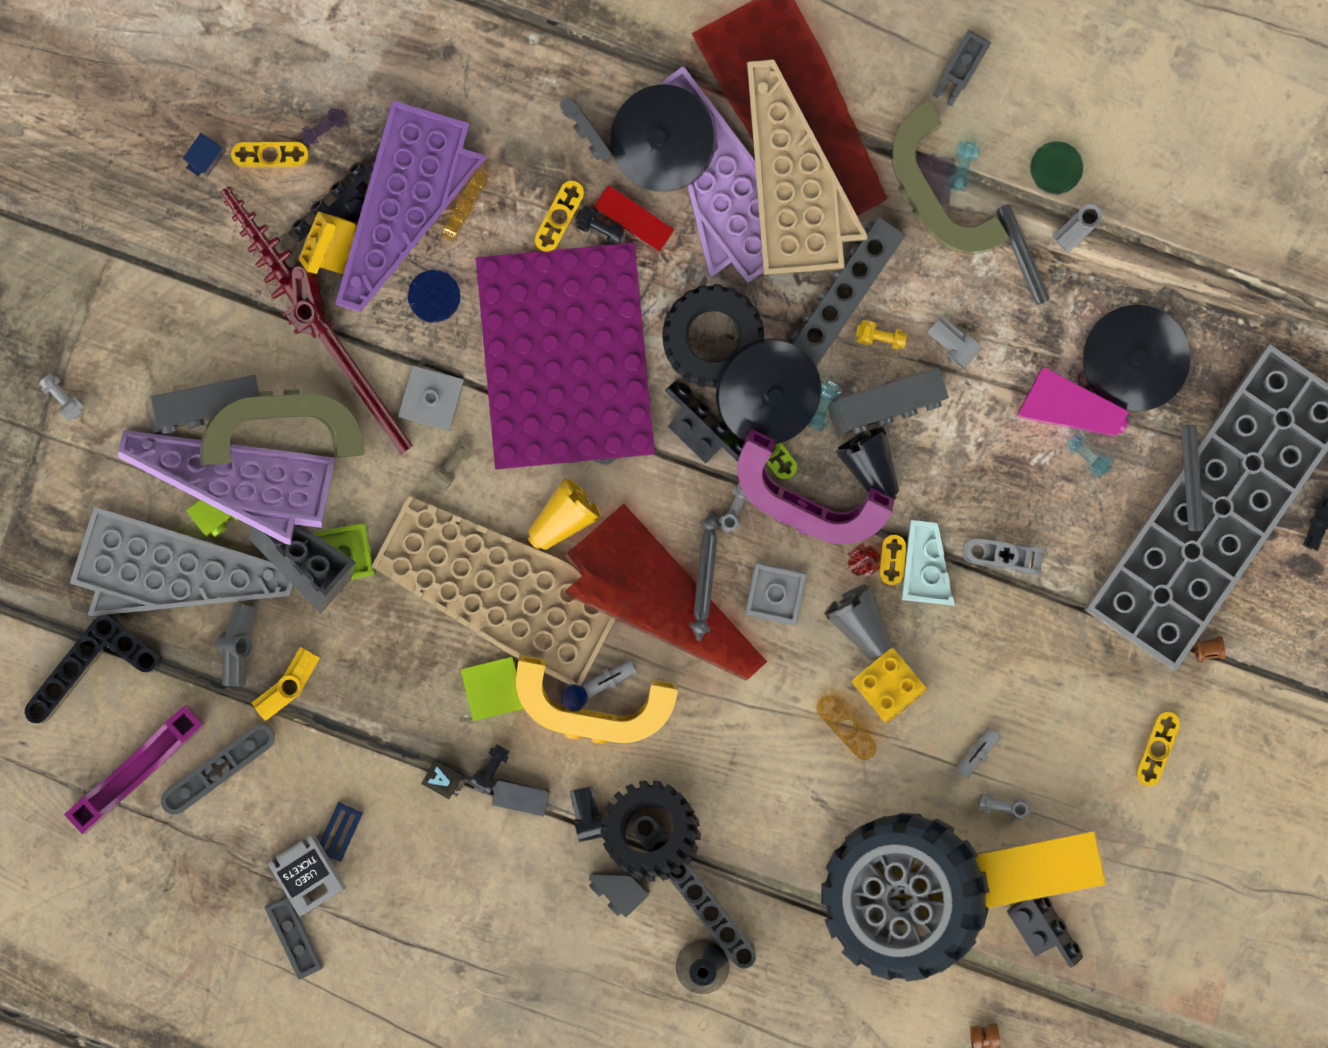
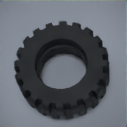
M705 284L685 292L680 299H677L672 304L670 311H668L662 333L665 355L675 372L679 373L689 383L692 382L704 388H716L722 368L729 358L743 346L753 341L764 339L765 336L763 321L756 306L750 302V299L745 294L742 295L737 292V289L723 287L721 284H714V286H706ZM715 311L727 315L733 320L738 329L739 339L735 350L730 356L720 361H707L698 357L689 345L688 331L692 322L699 315L706 312Z

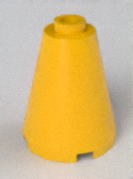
M564 478L529 528L528 533L530 536L528 540L536 549L542 548L547 550L598 521L602 517L601 511L595 502L590 504L586 498L588 494L577 483L569 478L567 480Z

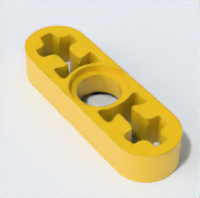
M241 142L232 148L231 158L241 168H298L308 162L309 151L300 142ZM286 147V153H294L295 148H299L300 152L304 153V156L299 157L297 162H295L293 157L285 156L286 162H282L283 153L281 148ZM243 148H246L248 153H256L254 148H259L258 159L260 162H255V157H246V162H242L240 157H237V153H241ZM267 148H275L277 150L278 157L275 161L266 162L263 159V152Z
M567 181L560 188L535 236V244L540 251L549 252L557 249L584 198V190L580 183ZM573 187H576L579 197L571 199L569 206H574L572 211L565 205L558 204L559 200L565 203L568 197L565 192L566 189L571 190ZM561 209L567 213L565 223L556 224L553 222L552 214L554 211ZM547 223L553 228L561 230L560 234L554 231L551 237L552 241H554L553 245L542 246L543 242L540 237H546L550 231V228L545 227Z
M1162 712L1154 721L1136 769V778L1142 785L1153 786L1161 779L1180 728V720L1176 714ZM1168 716L1171 717V722L1174 724V727L1168 728L1165 736H1170L1169 742L1165 738L1155 737L1156 731L1162 734L1164 726L1160 722L1162 719L1166 720ZM1155 741H1161L1165 745V752L1160 757L1154 756L1150 750L1152 743ZM1147 756L1152 760L1161 761L1160 766L1154 764L1152 772L1155 774V778H1149L1148 782L1144 780L1145 776L1141 774L1143 769L1148 770L1151 762H1145Z

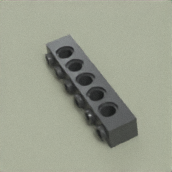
M878 218L875 223L870 220L864 229L867 234V240L862 241L860 245L855 242L847 254L851 259L845 266V269L836 270L832 276L836 280L832 287L829 289L825 286L817 298L821 302L817 309L814 311L811 308L802 320L806 325L800 333L796 330L788 341L807 353L816 367L905 237V234L881 218ZM878 242L882 248L881 253L877 255L870 254L867 250L868 243ZM857 263L863 264L867 270L866 275L863 277L855 276L852 272L853 265ZM842 285L848 286L852 291L851 297L848 299L840 298L837 294V288ZM827 307L833 308L837 313V318L833 321L825 320L822 316V310ZM812 329L820 331L822 340L818 343H811L807 339L808 331Z

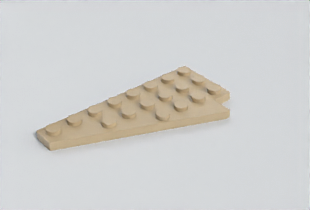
M774 60L747 62L764 276L845 269L843 242L867 240V234Z

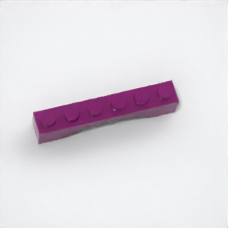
M184 705L133 755L80 799L64 815L81 834L88 833L206 724L189 705Z

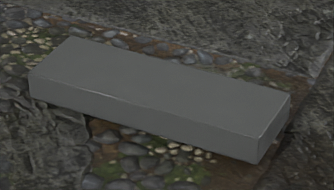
M286 896L265 906L264 908L298 980L323 969L324 967L301 918L288 897Z

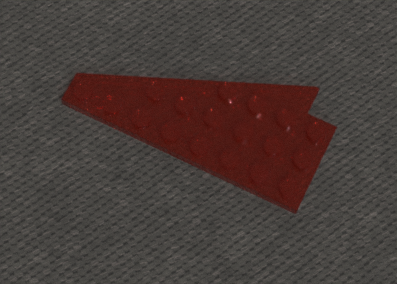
M625 504L621 505L564 556L582 575L564 592L567 596L745 681L767 663L765 658L712 600L709 617L706 620L708 627H710V632H706L701 641H697L695 633L690 628V623L696 621L694 606L697 583Z

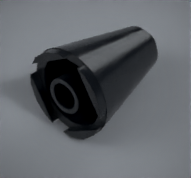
M884 427L869 430L871 435L862 436V434H859L838 447L839 450H836L838 457L867 493L870 488H873L893 499L897 498L896 494L899 492V487Z
M704 940L694 941L686 945L677 957V977L680 983L693 993H712L718 990L728 977V958L722 948L713 942ZM702 967L708 970V973L705 975H700L697 972Z

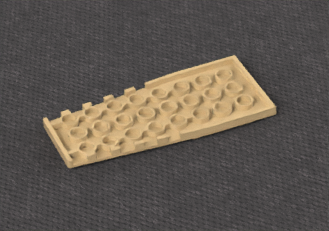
M411 496L406 499L372 564L374 569L518 659L519 655L545 659V673L578 690L628 597V594L552 555Z

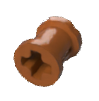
M1222 636L1205 641L1198 639L1194 644L1197 663H1202L1205 659H1225V646Z

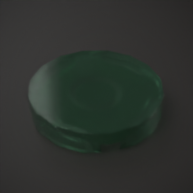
M1054 141L1046 143L1037 149L1031 159L1030 174L1037 188L1047 194L1060 195L1069 192L1077 186L1082 178L1084 166L1080 154L1074 147L1065 142Z

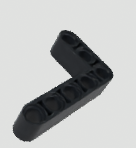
M106 615L98 616L27 703L24 711L25 717L31 723L36 724L45 723L50 720L107 647H110L137 670L146 673L154 672L160 667V654L116 618ZM103 620H108L112 625V630L107 635L102 634L99 629ZM126 636L130 637L133 642L132 648L127 652L122 650L120 646L122 638ZM87 641H91L95 645V651L91 656H87L83 652V645ZM145 653H150L154 658V663L150 668H145L141 663V658ZM70 662H74L78 666V673L74 677L69 676L66 672V667ZM53 683L61 686L62 691L58 698L52 697L49 692L50 686ZM36 704L44 707L45 714L41 719H37L33 715V708Z

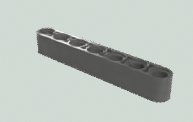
M642 815L635 820L633 826L634 833L648 852L654 851L656 843L661 841L667 843L670 839L653 817ZM643 820H648L653 825V831L648 835H643L638 831V824ZM684 862L682 863L686 868V872L682 877H674L669 872V880L732 962L742 969L751 967L756 960L753 946L690 864L687 866ZM692 884H697L702 888V895L697 899H692L687 894V888ZM707 906H715L718 909L719 914L716 919L708 920L704 917L703 911ZM730 927L735 931V936L731 941H724L720 938V931L723 928ZM745 948L751 952L752 956L748 962L742 963L737 960L736 954L740 949Z

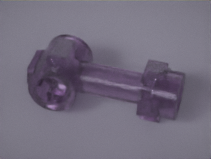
M332 108L328 111L327 119L312 129L308 125L302 128L303 131L299 135L307 147L318 144L317 137L331 128L341 129L344 127L347 117L344 110Z

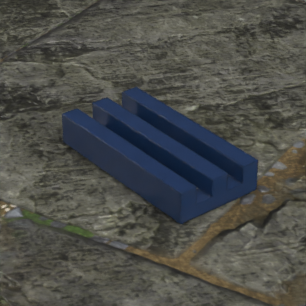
M338 802L320 842L328 857L342 862L363 812ZM341 810H344L346 813L330 849L327 850L325 845ZM351 814L355 815L353 823L339 854H336L334 851Z

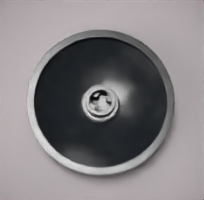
M653 85L634 93L620 107L611 129V149L619 169L634 184L656 192L676 191L694 183L710 165L716 149V127L709 109L695 94L674 85Z
M1145 305L1123 306L1103 316L1089 332L1083 349L1084 373L1093 391L1109 402L1130 412L1152 410L1171 400L1185 383L1190 368L1189 344L1181 327L1165 312Z
M774 338L753 341L736 351L722 368L716 386L717 408L725 425L743 440H745L750 429H753L774 439V445L788 441L802 432L814 417L821 398L820 375L813 360L793 343Z

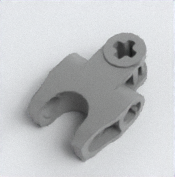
M976 538L965 543L962 558L971 564L1042 576L1041 565L1046 549ZM975 544L982 546L984 549V555L981 559H977L972 555V547ZM1003 551L1009 554L1008 559L1005 561L1000 557V553ZM1031 552H1032L1033 555H1032L1031 568H1029L1030 556H1031Z

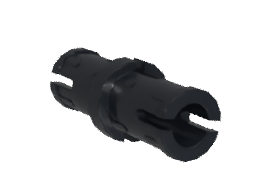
M1326 496L1321 497L1316 514L1309 521L1311 526L1302 544L1304 547L1314 551H1319L1325 532L1328 530V498Z

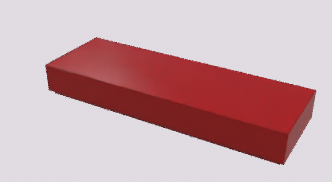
M609 185L594 206V209L621 225L622 228L659 253L675 231Z

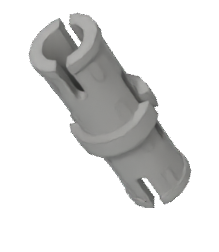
M628 659L626 662L610 670L608 668L604 669L602 674L582 684L589 698L610 687L612 689L616 688L617 683L634 674L636 675L637 672L631 660ZM621 672L620 675L614 677L613 679L601 685L598 684L599 682L615 675L616 673Z
M988 727L975 745H970L968 748L970 751L955 769L969 779V776L982 760L984 762L987 760L988 757L986 755L1002 737Z

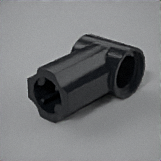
M593 786L570 791L576 817L574 823L579 843L602 838L600 829H604L601 823V814H598Z

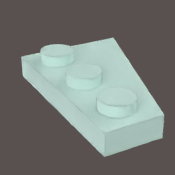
M910 520L901 600L955 606L944 560L938 523Z

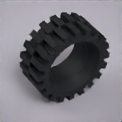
M646 780L639 781V788H635L633 784L625 786L628 791L625 795L618 791L614 795L617 799L615 805L608 802L605 808L609 815H602L601 823L605 826V829H600L601 837L605 840L603 843L605 850L625 873H630L638 880L644 877L648 882H655V877L659 876L664 881L669 879L668 873L671 871L675 875L681 873L682 870L679 866L683 862L687 866L692 862L689 854L691 852L696 854L699 847L695 841L701 839V833L697 829L700 823L691 805L674 787L668 784L664 787L660 781L653 780V785H649ZM646 807H660L671 813L673 819V831L668 842L660 849L648 853L631 849L626 840V828L631 817Z

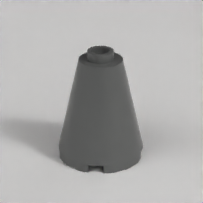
M862 584L842 595L844 598L838 604L836 601H833L826 608L824 614L869 659H878L892 647V642L872 588L869 584L868 586Z

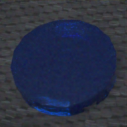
M427 270L418 274L411 282L408 290V303L412 312L419 319L429 323H441L450 319L457 312L461 302V291L456 280L448 273L440 270Z

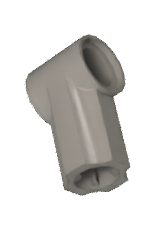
M1093 204L1083 206L1052 237L1069 253L1099 225L1102 220V211ZM1086 210L1094 211L1097 216L1096 222L1093 224L1085 223L1082 219L1083 212Z
M943 315L927 332L932 339L947 351L948 356L964 369L982 350V347L972 337L959 331Z

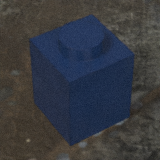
M200 133L182 159L188 163L185 168L198 177L201 173L208 177L226 151L203 133Z

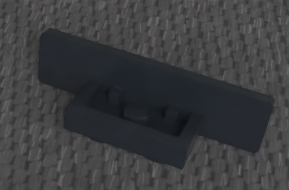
M364 159L352 165L348 171L349 174L342 180L335 182L331 186L329 193L323 199L317 200L311 206V211L304 218L296 220L288 234L299 243L309 234L318 211L351 222L359 220L365 197L356 187L372 172L373 167Z
M675 380L669 385L665 392L683 410L668 425V428L705 464L722 447L738 462L744 441L738 439L723 421L711 413L710 408L704 402L699 401L686 384Z
M1048 896L1022 901L1007 910L1008 915L1035 957L1057 946L1070 968L1074 967L1083 958L1080 946L1071 938L1065 922L1054 911Z

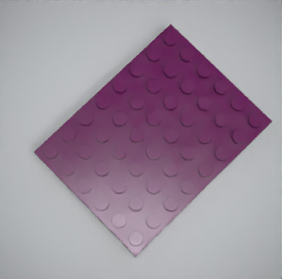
M635 242L560 249L549 252L539 251L476 257L495 470L655 455Z

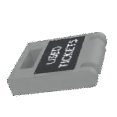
M313 833L307 836L310 847L305 839H302L277 855L278 862L274 858L268 861L270 869L299 917L309 913L347 888ZM324 883L329 892L312 902L309 895L306 894Z

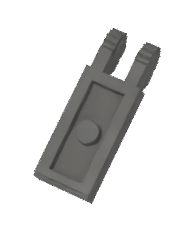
M968 30L941 76L942 80L932 96L938 99L943 93L946 83L948 81L953 83L957 87L951 93L947 102L952 107L961 90L966 88L991 42Z
M565 97L560 103L563 114L568 119L576 121V124L573 126L582 139L588 138L592 144L588 148L598 161L602 158L604 162H609L614 158L611 150L579 105L572 98Z

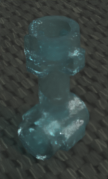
M965 140V142L959 141L956 156L960 157L956 176L951 175L949 180L951 183L950 188L953 190L965 192L966 187H969L970 180L966 179L970 162L977 161L980 146L975 145V142Z
M827 380L826 382L821 381L819 406L811 422L808 424L809 428L823 432L824 427L827 428L829 421L825 420V416L830 402L839 400L842 389L837 387L836 383Z
M1075 433L1065 445L1069 448L1068 451L1072 455L1077 452L1091 464L1088 470L1098 479L1106 476L1112 469L1111 466L1114 462L1104 453L1097 456L1084 445L1086 439L1082 435L1079 437Z

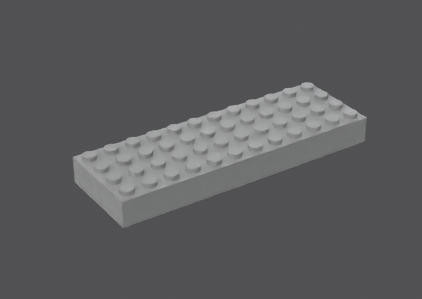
M1271 344L1265 346L1198 443L1204 529L1201 531H1189L1183 464L1084 610L1170 670L1176 671L1328 451V384Z

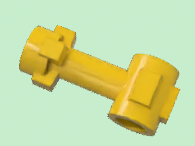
M862 320L860 325H858L856 337L857 342L860 344L872 345L873 340L891 343L892 349L895 350L905 348L908 333H903L901 329H896L895 333L877 330V324L867 320Z

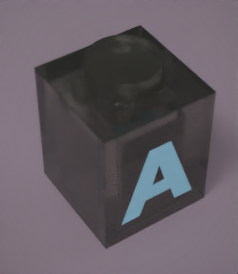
M434 760L421 783L447 799H451L453 795L458 797L465 785L461 781L464 775L438 760Z

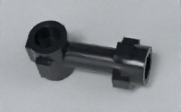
M584 206L582 210L579 209L575 217V227L584 232H588L591 227L606 235V242L619 244L625 230L621 229V225L615 223L612 227L596 219L598 213L588 206Z
M498 744L491 748L489 754L492 757L483 773L480 771L476 772L470 785L474 786L476 791L489 795L496 783V780L492 779L501 761L507 762L510 751Z

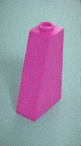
M1044 367L1040 369L1016 415L1025 420L1110 437L1117 436L1118 432L1123 434L1130 421L1126 418L1129 411Z

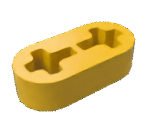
M898 535L886 537L881 546L879 576L883 583L890 586L900 583L904 576L906 543ZM892 539L897 540V544L901 545V550L896 551L895 559H891V550L886 548V545L890 544ZM890 562H895L894 570L899 572V576L894 577L893 581H889V577L884 575V570H889Z

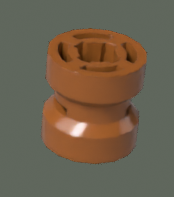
M997 1023L988 1024L987 1027H980L979 1025L970 1026L972 1048H1000Z

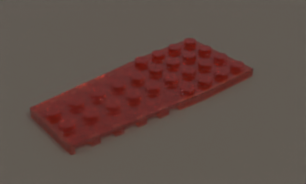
M752 0L692 33L695 43L725 98L752 140L753 128L747 62L774 60L857 217L887 200V195L884 193L876 170L873 168L868 152L849 114L845 100L841 96L825 55L795 0Z

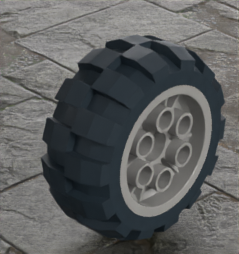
M900 813L892 816H883L861 825L845 837L844 843L834 850L825 867L828 875L826 882L821 883V904L826 905L828 918L824 922L831 938H838L845 948L842 953L856 966L864 965L870 969L871 975L891 981L894 978H900L909 982L927 979L934 974L945 971L954 963L964 958L976 944L975 939L980 930L985 926L989 908L985 905L986 893L990 891L986 872H981L975 859L979 855L968 840L962 841L954 834L953 827L939 819L930 820L923 818L921 814ZM915 858L924 862L917 873H911ZM881 861L885 868V876L876 868ZM894 865H898L902 868V879H899L896 876H894ZM918 878H923L927 882L926 891L917 887ZM873 880L878 881L881 885V892L879 894L875 893L871 888ZM943 891L944 902L929 900L931 898L930 894ZM905 892L906 895L913 896V898L906 901L904 898L895 896ZM867 897L875 899L876 903L868 904ZM920 905H924L929 909V918L926 919L920 915ZM875 907L883 911L884 917L882 921L874 917L873 910ZM898 920L906 922L908 926L906 933L899 931L897 927ZM888 921L891 922L889 926L890 933L884 929ZM915 922L922 924L929 933L921 936Z

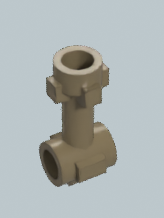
M460 440L451 447L454 453L445 465L441 467L438 464L429 475L432 482L439 488L443 487L446 490L455 479V476L451 473L462 458L468 460L471 456L470 452L472 449Z

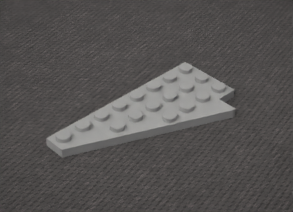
M97 507L93 508L70 580L71 584L95 591L88 612L89 616L291 596L294 588L291 582L270 561Z

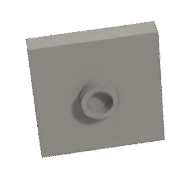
M412 365L398 417L450 431L464 380Z
M755 562L744 615L797 626L807 573Z

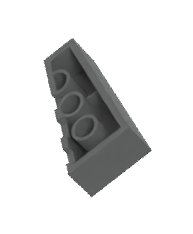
M936 368L841 398L828 405L827 408L837 436L851 431L855 435L870 430L869 425L878 423L880 427L894 422L893 418L902 415L903 419L917 415V410L926 407L927 411L942 407L941 402L948 399L949 396L940 369Z
M251 375L151 396L145 405L152 434L160 432L163 434L178 431V428L189 426V428L205 425L204 422L210 421L221 408L229 403L247 397H257L259 388L256 376Z
M295 524L291 545L285 544L251 526L249 540L320 614L351 580L356 562L303 526Z

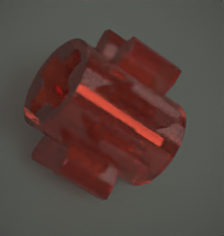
M861 543L848 553L851 557L848 560V567L853 574L857 576L863 574L865 578H868L880 569L878 565L880 554L873 546L865 547Z

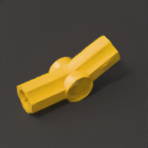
M300 646L279 682L252 702L255 710L265 721L303 693L307 681L321 659L319 656ZM289 679L294 680L297 684V691L293 695L287 694L284 690V684Z

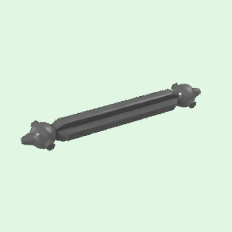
M710 511L708 517L700 522L705 532L701 539L694 615L696 621L690 623V628L695 633L697 641H701L703 635L706 632H710V627H708L706 620L710 612L717 545L715 531L721 528V524L715 518L714 511Z

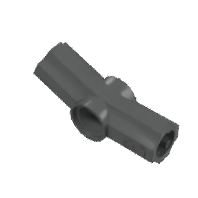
M235 603L227 631L219 635L216 643L218 652L223 655V686H245L246 657L252 651V640L249 635L257 609L240 603Z

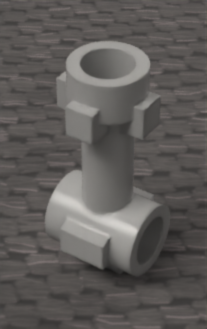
M51 373L45 376L39 382L42 387L41 390L45 394L50 392L62 405L58 410L68 421L72 418L76 419L83 413L81 410L85 406L75 395L72 398L67 396L58 386L61 380L57 376L54 377Z
M740 483L732 491L735 498L728 514L721 516L719 520L723 528L722 531L726 533L738 529L740 525L737 520L745 500L750 501L743 492Z
M987 793V795L981 794L979 810H983V813L991 814V810L1012 813L1014 818L1019 820L1030 814L1031 809L1023 799H1018L1014 803L994 799V794Z

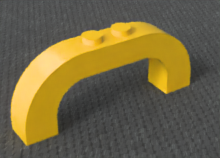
M519 655L516 688L523 708L533 720L543 727L565 733V736L571 739H580L581 736L591 738L592 742L606 744L607 741L616 743L639 741L658 731L666 723L675 706L678 684L651 679L648 697L644 705L638 711L629 715H614L560 705L549 698L543 687L542 680L546 660Z

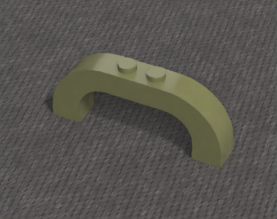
M927 101L914 109L904 119L893 142L892 165L895 176L901 185L898 187V191L904 201L909 200L914 207L911 212L918 224L923 223L929 234L945 248L962 254H981L992 251L1010 239L997 216L976 227H962L955 224L947 217L917 165L915 158L917 144L921 139L939 129L942 125L931 103Z
M300 389L283 390L284 395L273 396V391H258L257 397H247L229 403L210 419L201 438L200 465L231 463V436L239 424L252 419L316 418L323 422L331 433L334 458L365 455L364 442L359 424L352 413L341 403L330 397L319 394H300Z

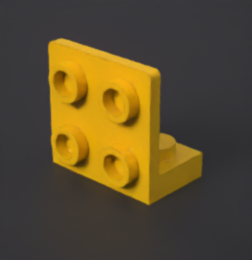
M318 211L298 260L311 273L317 274L320 267L343 274L357 223Z
M890 648L852 680L853 685L878 713L885 725L889 724L927 692L925 685L893 648Z

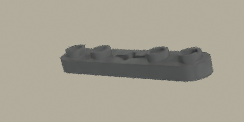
M264 724L252 727L163 793L161 797L163 810L171 815L184 812L273 746L275 742L273 729ZM227 760L230 761V764L226 765L222 770L223 776L216 774L207 779V775L214 769L213 763L216 762V764L220 765Z

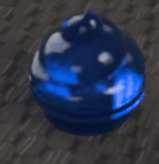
M572 684L565 687L562 691L561 702L570 711L581 710L588 701V694L582 686Z

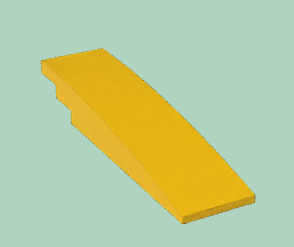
M1095 831L977 853L979 856L975 858L981 872H986L990 891L986 893L985 905L988 908L1107 884ZM923 864L913 866L911 873H917ZM893 870L894 876L902 879L903 870ZM918 878L917 887L926 891L927 882L923 878ZM943 891L930 894L931 898L929 900L944 902ZM905 892L895 896L904 898L906 901L913 898V896L906 895ZM920 905V915L923 918H929V909L924 905ZM898 920L897 925L906 924V922Z

